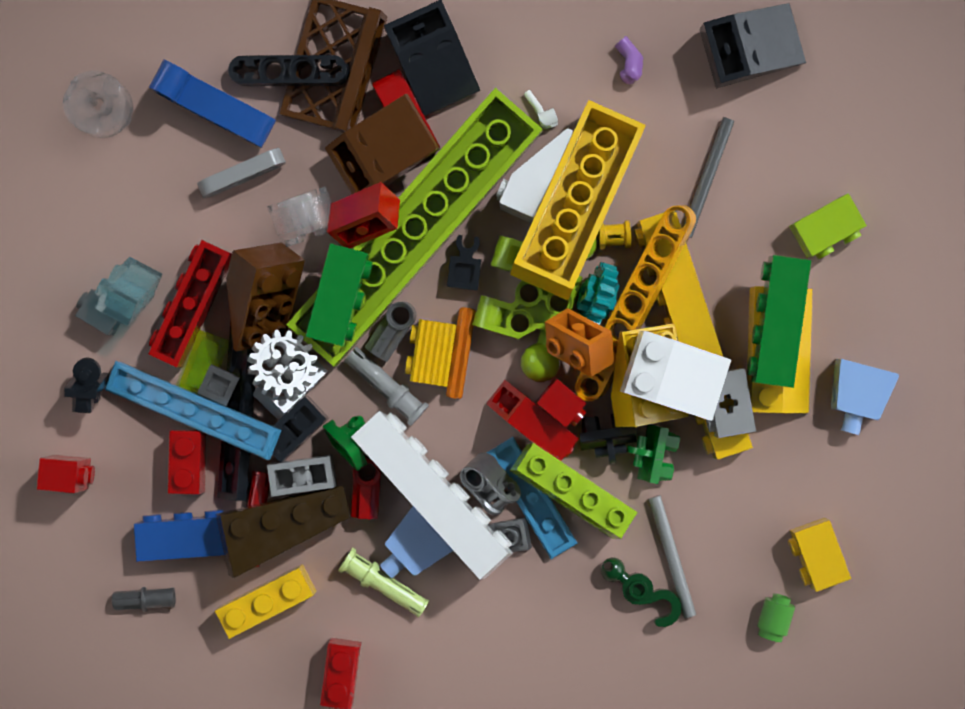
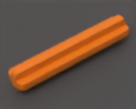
M461 307L459 309L446 396L449 398L461 399L463 397L473 332L472 323L476 313L473 308Z

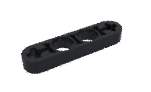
M336 55L237 56L232 59L228 67V73L230 78L241 86H338L347 81L350 69L347 62ZM321 62L320 67L323 69H332L334 63H336L342 71L337 72L335 78H333L328 72H320L318 63ZM272 63H279L281 65V74L276 79H269L266 75L267 67ZM301 63H310L312 66L310 76L305 79L298 78L296 74L297 67ZM243 64H245L249 69H258L259 75L254 72L245 73L244 78H242L237 73V70L242 69Z

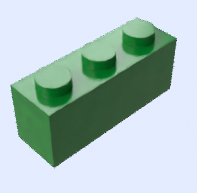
M330 243L306 337L343 347L346 346L347 341H353L357 323L352 322L355 310H361L365 293L360 291L363 279L369 280L373 262L368 261V253Z

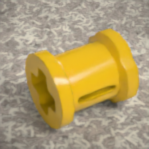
M625 220L623 224L604 225L602 223L598 232L599 250H604L606 246L624 245L625 248H631L630 221Z

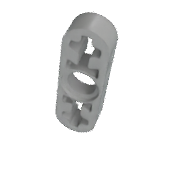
M280 148L272 149L199 181L197 185L202 197L209 198L286 164Z

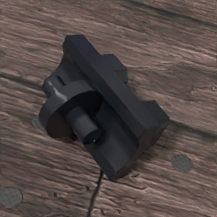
M86 357L77 361L73 367V377L64 388V397L72 398V412L92 413L94 403L100 401L101 392L107 385L109 373H101V366L92 358Z
M614 413L611 414L612 428L603 430L600 429L598 416L582 418V433H580L581 451L594 449L596 458L608 456L609 465L616 464L615 455L627 453L625 444L636 442V427H615Z

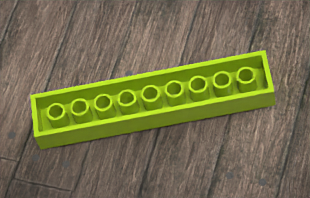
M495 87L398 197L400 199L397 229L353 248L354 250L368 253V261L373 262L369 280L363 279L360 289L361 292L365 293L362 308L360 311L355 310L352 322L357 323L353 341H347L346 346L343 347L306 337L318 289L286 325L298 336L302 335L303 340L307 344H311L312 348L333 367H337L538 139L543 129Z

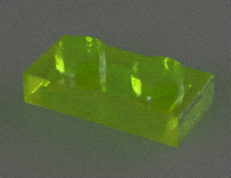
M199 330L179 387L197 394L210 365L221 367L229 340Z

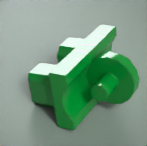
M647 425L646 435H639L637 447L627 446V452L635 454L633 466L639 467L637 479L658 484L659 481L672 480L674 465L663 462L665 450L676 452L679 448L680 436L669 432L668 428Z

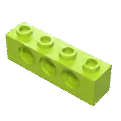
M534 443L525 446L510 472L612 539H622L638 513Z

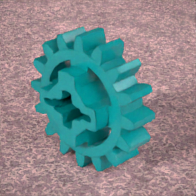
M600 262L599 266L595 267L594 274L589 273L579 289V298L576 304V308L580 312L579 314L599 325L602 318L607 319L608 314L611 310H614L617 302V292L620 285L617 284L618 280H616L619 274L616 266Z

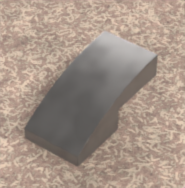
M211 364L197 394L227 406L240 377Z

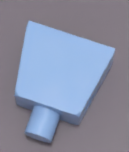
M836 359L831 409L845 412L841 431L859 435L863 418L878 421L896 385L899 374L844 359Z
M412 506L384 545L392 554L380 566L391 578H394L404 567L412 575L416 576L451 553L453 549L416 508Z

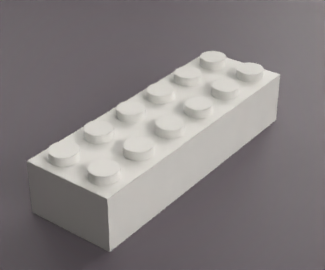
M381 411L377 412L351 436L352 439L480 580L486 579L513 554L509 549L512 545L511 541L500 530L494 532L487 525L491 520L481 508L476 506L472 508L466 502L470 496L459 484L453 483L451 485L447 481L446 477L449 473L437 460L432 459L429 461L425 454L428 450L416 437H407L404 433L407 427L396 415H393L391 412L388 415Z

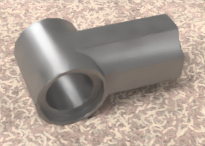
M406 301L392 304L364 348L378 358L388 362L409 328L415 323L417 318L415 307ZM397 307H404L408 310L410 318L406 324H399L395 321L394 311Z

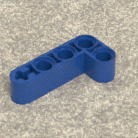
M163 59L149 86L158 95L260 148L263 147L276 122L274 118L192 76L186 70Z

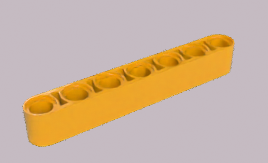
M685 205L671 206L660 219L604 327L612 331L614 364L592 377L583 372L580 373L575 384V391L582 400L587 402L594 401L604 396L610 388L614 377L619 339L614 333L615 325L621 323L627 328V331L641 329L695 226L696 215L690 207ZM678 210L682 211L686 216V224L681 229L675 227L672 222L673 214ZM662 239L668 240L671 244V253L667 257L662 256L658 251L657 246ZM647 267L654 269L657 275L656 281L652 285L645 282L643 278V272ZM632 295L638 296L642 301V307L639 312H635L629 307V298ZM588 378L597 381L599 389L596 394L590 393L587 390L586 381Z

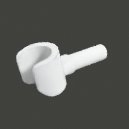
M530 90L524 93V96L534 108L542 128L549 129L558 125V118L553 108L544 111L542 105H540Z

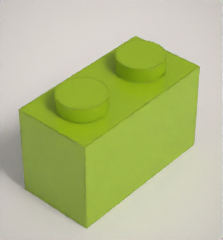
M849 193L789 225L806 258L815 255L818 260L834 251L832 245L843 240L844 244H848L862 236L859 230L867 226Z

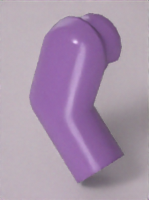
M625 36L615 47L625 58V69L620 72V78L624 83L632 84L642 76L643 56L629 38Z

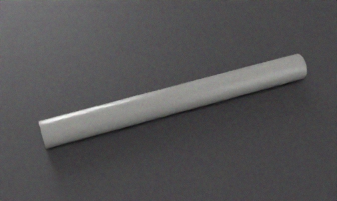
M661 495L651 497L649 502L684 618L695 616V608Z

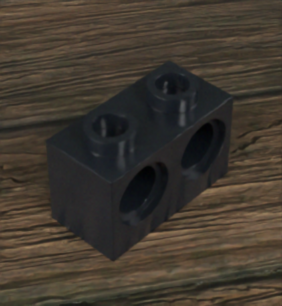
M304 396L273 426L281 430L273 451V455L280 463L285 461L329 419L309 396Z

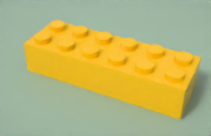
M588 100L516 256L510 272L511 276L565 300L569 299L646 127L645 124Z

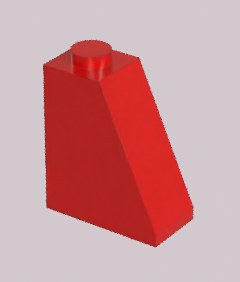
M506 380L503 381L486 403L511 426L560 461L572 453L575 443L579 440L578 437Z

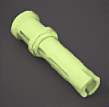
M352 547L338 571L340 573H348L359 580L362 587H372L419 618L429 600L380 570L379 563L375 561L371 563L357 554V549Z

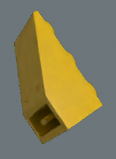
M675 323L619 332L611 392L615 427H638L688 417V413L620 392L639 330H645L677 341Z

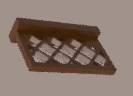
M312 0L296 55H312L308 44L310 39L319 33L322 35L327 47L314 55H326L331 52L332 55L337 56L334 49L350 41L354 51L352 57L345 60L349 66L350 75L344 86L335 92H332L329 86H324L329 95L315 104L307 92L313 86H300L298 89H296V86H287L279 114L334 129L341 133L357 125L385 29L384 25L388 18L383 11L372 7L368 9L337 0ZM320 4L331 7L336 17L322 25L316 17ZM337 9L344 10V12L339 14ZM353 13L364 15L361 26L350 33L343 19ZM339 22L346 36L331 44L324 30ZM301 63L297 67L296 74L298 78H300L301 69L310 63ZM335 66L327 72L333 75L340 70L342 71V69ZM303 93L310 107L299 113L290 111L293 98ZM340 96L339 103L336 99V97ZM331 100L337 109L333 122L322 119L317 110ZM314 112L316 117L309 116L308 114Z

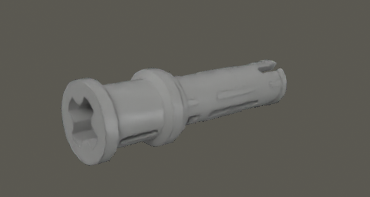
M355 347L345 358L344 362L387 399L386 403H388L391 409L396 408L405 416L410 426L429 407L426 402L422 404L409 392L410 388L407 385L404 386L402 384L400 386L358 347Z

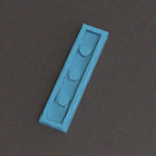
M511 437L487 453L495 457L499 465L518 484L521 496L516 502L550 559L576 545L577 541L551 498L510 472L522 452L514 437Z

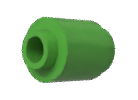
M773 593L772 598L765 597L757 627L760 628L759 636L771 641L782 642L783 637L788 635L795 611V606L790 603L791 598Z

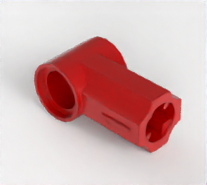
M367 455L365 456L367 463L375 467L376 475L367 479L361 476L359 470L356 471L353 468L351 517L370 520L378 519L382 471Z

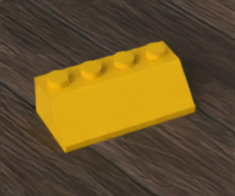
M753 286L749 290L747 369L750 356L755 357L756 344H752V332L754 325H759L761 312H756L758 294L764 292V286ZM812 289L807 290L794 388L751 382L752 376L747 375L753 412L809 413Z

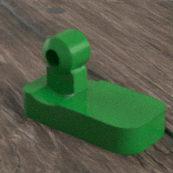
M360 415L352 417L348 423L341 427H338L332 419L323 425L322 428L333 448L358 471L368 463L360 447L351 436L366 423Z

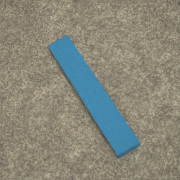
M115 361L105 387L106 391L266 460L271 459L281 430L121 361Z

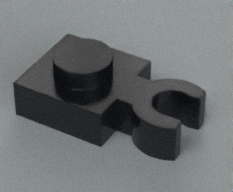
M458 235L456 246L460 251V257L450 256L447 287L478 291L482 259L473 258V253L479 248V237L474 238V245L471 248H465L462 245L463 236Z

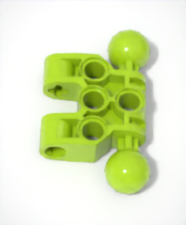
M499 235L490 265L511 272L523 242ZM595 239L586 261L593 256L597 247V239ZM581 276L578 277L567 300L566 309L573 310L583 279ZM521 280L515 289V301L513 303L481 295L472 325L515 339H520L535 329L540 330L537 343L530 345L522 354L521 368L527 378L534 382L551 380L560 368V359L549 354L546 347L545 321L560 313L553 310L550 305V299L554 294L534 286L538 292L537 299L533 302H525L520 296V290L523 286L532 284ZM518 314L524 315L529 322L527 330L521 333L514 331L511 327V319Z

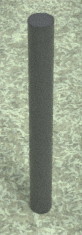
M723 117L691 203L690 208L696 215V223L689 238L693 237L735 121Z

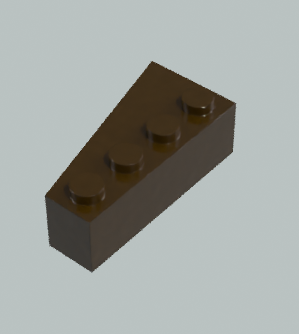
M344 486L310 491L215 514L228 575L235 578L350 518Z

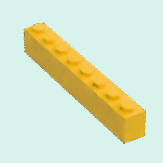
M675 212L672 222L675 227L681 229L677 213ZM664 213L637 222L638 228L634 229V233L639 247L644 246L646 248ZM666 239L660 240L657 246L658 251L662 256L667 257L671 253V244ZM685 243L656 298L658 306L664 305L667 317L663 318L664 325L675 323L678 342L723 357L687 244ZM647 267L648 276H654L656 281L657 275L655 270ZM724 395V401L719 402V407L725 408L727 412H729V406L734 405L733 399H728L726 395ZM694 415L697 425L702 424L706 436L701 437L706 454H712L714 459L718 460L753 448L748 433L716 438L714 432L708 431L706 419Z

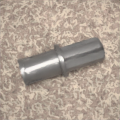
M142 587L141 590L115 591L112 594V606L115 610L142 609L143 612H146L148 608H174L176 604L174 587L149 590L146 587Z

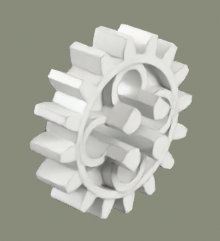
M275 330L272 339L267 334H264L261 338L262 344L255 342L252 347L255 353H251L247 360L254 364L249 367L248 374H256L257 377L252 384L255 386L261 383L264 386L262 394H266L271 390L273 391L274 399H277L280 393H284L286 399L289 400L293 396V391L300 396L305 390L304 386L310 387L313 382L310 376H314L318 368L311 366L316 362L317 356L308 354L313 346L311 344L303 346L301 344L303 340L302 335L295 340L292 338L290 330L287 331L284 337H281L279 330ZM275 346H281L284 350L281 362L283 365L289 364L284 376L286 379L291 380L290 384H285L281 380L284 367L280 364L276 365L281 354L280 351L274 349ZM298 358L302 361L303 365L298 366V363L290 362L293 359ZM267 363L268 367L275 366L272 371H265L262 364Z

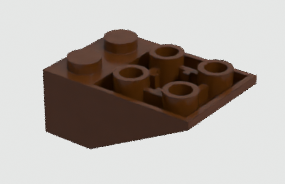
M404 94L353 126L325 147L326 152L351 194L379 182H382L386 187L439 149L438 144L408 94Z
M282 242L238 249L232 252L226 280L233 348L235 351L250 349L255 342L262 344L261 338L264 334H267L272 339L275 330H279L281 337H284L288 331L286 324L291 319L305 259Z

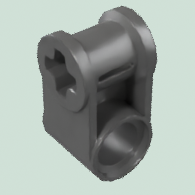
M489 453L478 454L460 472L462 484L481 503L484 510L491 515L500 514L503 512L505 505L516 502L521 496V491L516 481L506 473L496 458ZM509 487V490L504 493L503 490ZM494 499L497 500V502H495L494 504H491V502H492Z

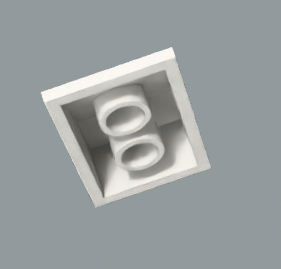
M568 128L513 172L509 181L503 179L496 195L497 200L500 201V210L532 224L572 137L573 130Z
M639 330L620 392L712 421L731 359L645 330Z

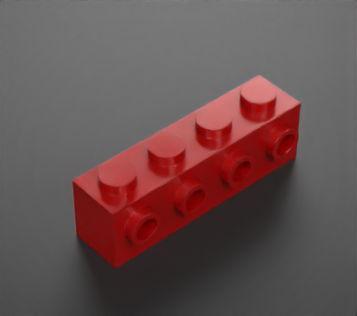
M201 240L199 245L196 244L193 247L188 259L191 262L188 270L180 275L175 289L178 291L173 302L169 301L162 314L164 321L160 329L154 331L149 341V346L151 347L149 355L176 368L184 366L228 272L232 253L204 240Z

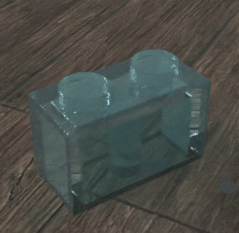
M129 257L121 266L119 264L115 265L108 279L103 278L95 291V295L99 296L95 309L129 326L154 298L163 274Z

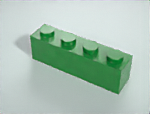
M772 255L768 257V262L763 261L760 279L765 281L764 292L758 294L756 312H761L759 325H754L752 332V344H756L755 357L750 356L747 369V375L752 376L751 382L794 388L812 260Z

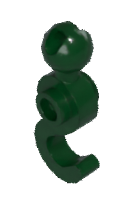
M610 557L602 563V576L609 582L618 581L621 583L623 595L628 602L635 605L650 604L661 599H666L670 602L671 609L669 613L654 618L656 626L667 627L678 620L681 614V603L672 591L662 588L653 590L652 581L646 575L636 572L628 574L625 571L624 563L618 558ZM606 562L612 564L609 569L604 568Z

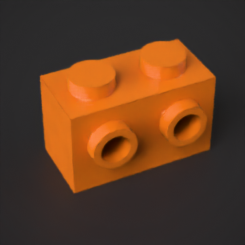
M569 308L545 321L547 352L590 377L614 364L612 331Z

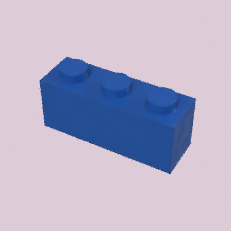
M223 510L205 511V517H193L192 512L174 513V519L164 520L161 519V514L142 516L143 521L134 524L136 562L224 555L215 514L221 513Z

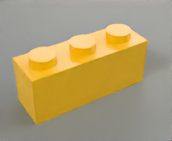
M301 564L219 606L215 613L230 639L314 596L317 591L304 565Z

